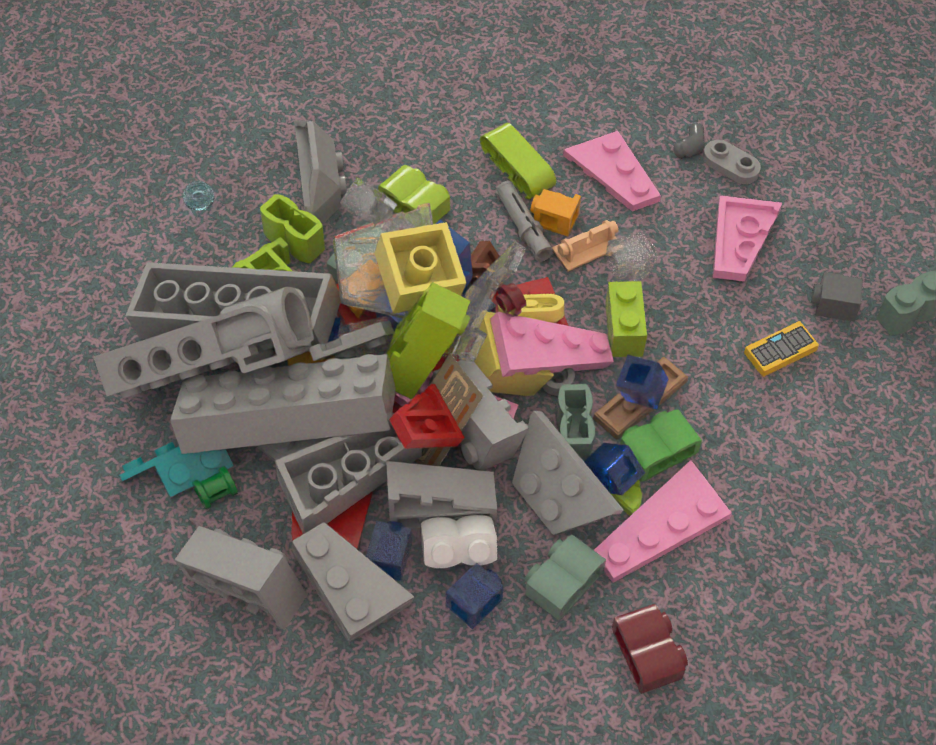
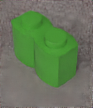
M679 410L662 411L652 418L650 424L640 427L634 425L628 428L622 435L618 451L640 481L644 482L696 455L699 452L702 440Z

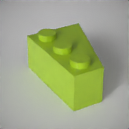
M434 282L425 290L396 326L395 334H393L386 352L396 387L395 392L409 399L414 398L446 349L451 347L456 335H462L470 320V316L466 314L470 300Z

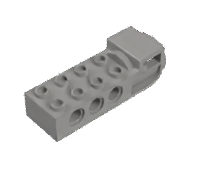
M284 287L227 306L221 311V315L94 356L93 358L106 396L120 392L123 399L142 391L164 386L171 382L186 379L234 362L239 364L242 373L279 363L310 351L309 347H312L311 341L314 340L310 314L305 301L293 287Z

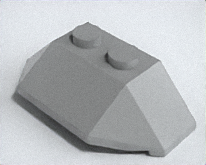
M296 120L294 123L304 209L316 216L323 225L342 206L341 195L347 194L345 175H338V171L344 170L342 152H335L334 140L314 121Z

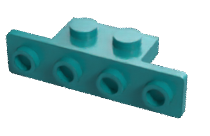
M172 441L154 450L157 457L145 463L139 457L122 465L124 473L118 475V478L122 482L154 466L168 496L172 497L192 487L193 481L199 480L201 482L218 473L219 468L225 466L229 469L234 465L226 449L182 454L180 447H175Z

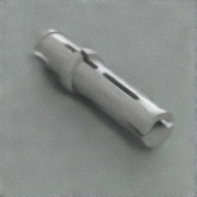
M511 181L502 182L496 187L495 193L518 228L520 240L528 245L536 261L547 260L553 254V248L543 235L542 225L539 221L534 220Z

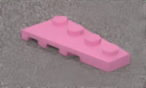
M497 312L490 319L502 377L513 376L517 372L532 375L542 370H550L551 373H557L567 368H573L574 371L603 369L614 362L608 337L605 333L514 316L503 312Z
M690 460L598 545L594 551L606 559L604 572L611 582L614 583L730 519L732 513L692 460Z

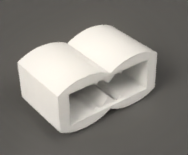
M476 514L464 516L458 520L447 517H435L421 522L422 551L426 566L448 568L461 562L467 565L480 566L497 560V535L491 517Z

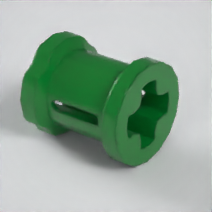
M225 466L219 468L218 473L201 482L199 480L192 482L195 493L205 510L211 508V503L229 494L232 496L238 494L237 487Z

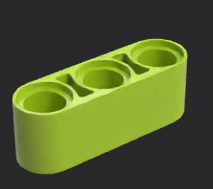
M505 123L480 136V144L484 153L491 155L489 158L503 173L506 172L509 175L507 178L521 193L524 191L527 195L525 196L526 199L529 200L535 197V195L541 194L543 189L548 190L556 185V176L550 165L510 123Z

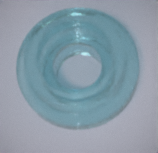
M203 181L189 183L183 193L184 204L192 210H204L210 207L215 199L213 189Z

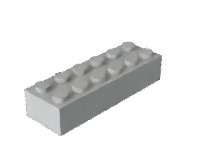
M147 262L125 316L139 338L148 339L221 315V311L227 306L284 287H293L299 292L309 311L314 336L311 344L314 346L328 343L342 297L332 274Z
M367 354L359 358L342 360L334 358L325 362L295 363L291 366L276 368L263 367L247 373L228 371L223 374L209 376L195 375L183 379L170 421L182 454L388 431L391 429L389 419L393 413L396 387L388 354Z

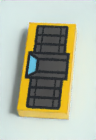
M798 321L746 346L744 354L761 376L764 377L817 351L819 344L804 325Z

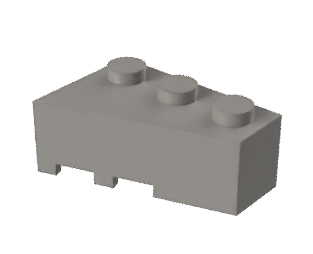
M467 357L457 362L484 397L461 432L465 438L460 444L462 445L461 450L465 460L469 464H473L476 470L484 471L514 457L529 427L524 421L516 423L507 412L511 409L510 404L505 399L501 401L496 399L489 390L493 388V384L470 357ZM440 369L433 372L429 385L432 383Z
M386 461L391 532L421 530V522L430 518L447 517L458 520L464 516L476 514L491 517L493 524L497 525L494 472Z
M323 522L292 541L291 551L348 643L412 604L414 596L326 523Z
M198 526L175 558V562L187 579L225 599L231 595L249 603L246 610L255 615L259 609L272 615L276 621L275 625L283 630L286 629L308 595L288 564L289 559L284 553L275 548H270V550L263 549L246 538H242V540L232 538L218 528H215L213 531Z

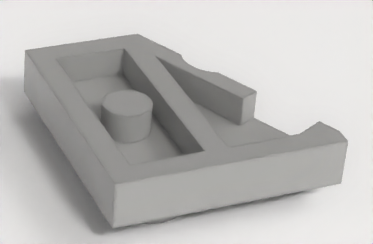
M382 321L339 336L338 339L326 344L314 345L309 347L313 361L334 357L341 360L349 359L356 356L354 349L366 345L367 350L377 348L387 343L385 337L395 333L390 321Z

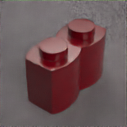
M652 604L614 617L612 624L614 636L641 694L682 680L686 670L685 667L688 666V660L682 646H676L670 637V633L673 630L666 612L661 613L657 605Z

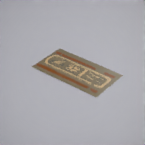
M449 354L431 384L437 386L462 431L484 396L454 357ZM451 447L422 448V456L415 461L422 465L439 466Z

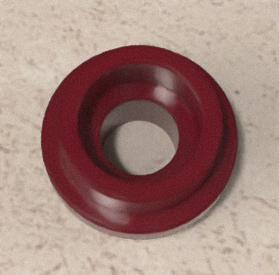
M510 283L507 286L502 284L497 288L499 295L496 296V301L502 311L506 314L510 312L514 316L519 315L522 312L521 309L527 303L517 285L514 283Z

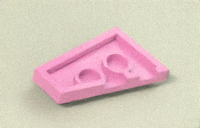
M618 131L564 149L563 156L570 162H575L583 169L587 176L595 178L606 187L605 190L631 211L660 202V193Z
M728 196L719 197L713 278L745 282L781 210L782 203Z

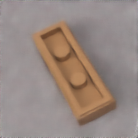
M663 357L595 412L593 419L618 440L628 428L638 424L687 383L688 376L667 358Z

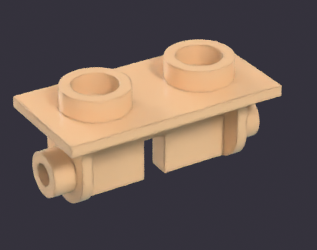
M605 220L601 225L590 229V231L570 239L565 238L561 240V244L552 247L553 252L569 272L622 248V244L615 236V233L618 232V226L615 221L609 222Z

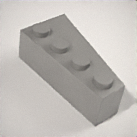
M391 424V429L388 431L329 438L275 460L279 484L302 533L305 534L323 522L327 524L386 482V461L413 463L422 456V448L404 449Z

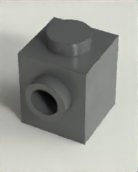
M824 272L820 284H814L811 303L816 304L815 315L855 322L861 306L863 278L846 276L841 273Z

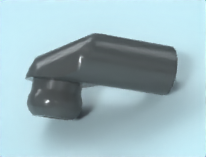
M694 123L689 126V137L683 138L682 142H677L674 145V153L678 158L692 157L703 151L704 126L700 123Z

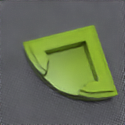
M632 470L609 490V493L629 516L640 508L642 490L640 481Z

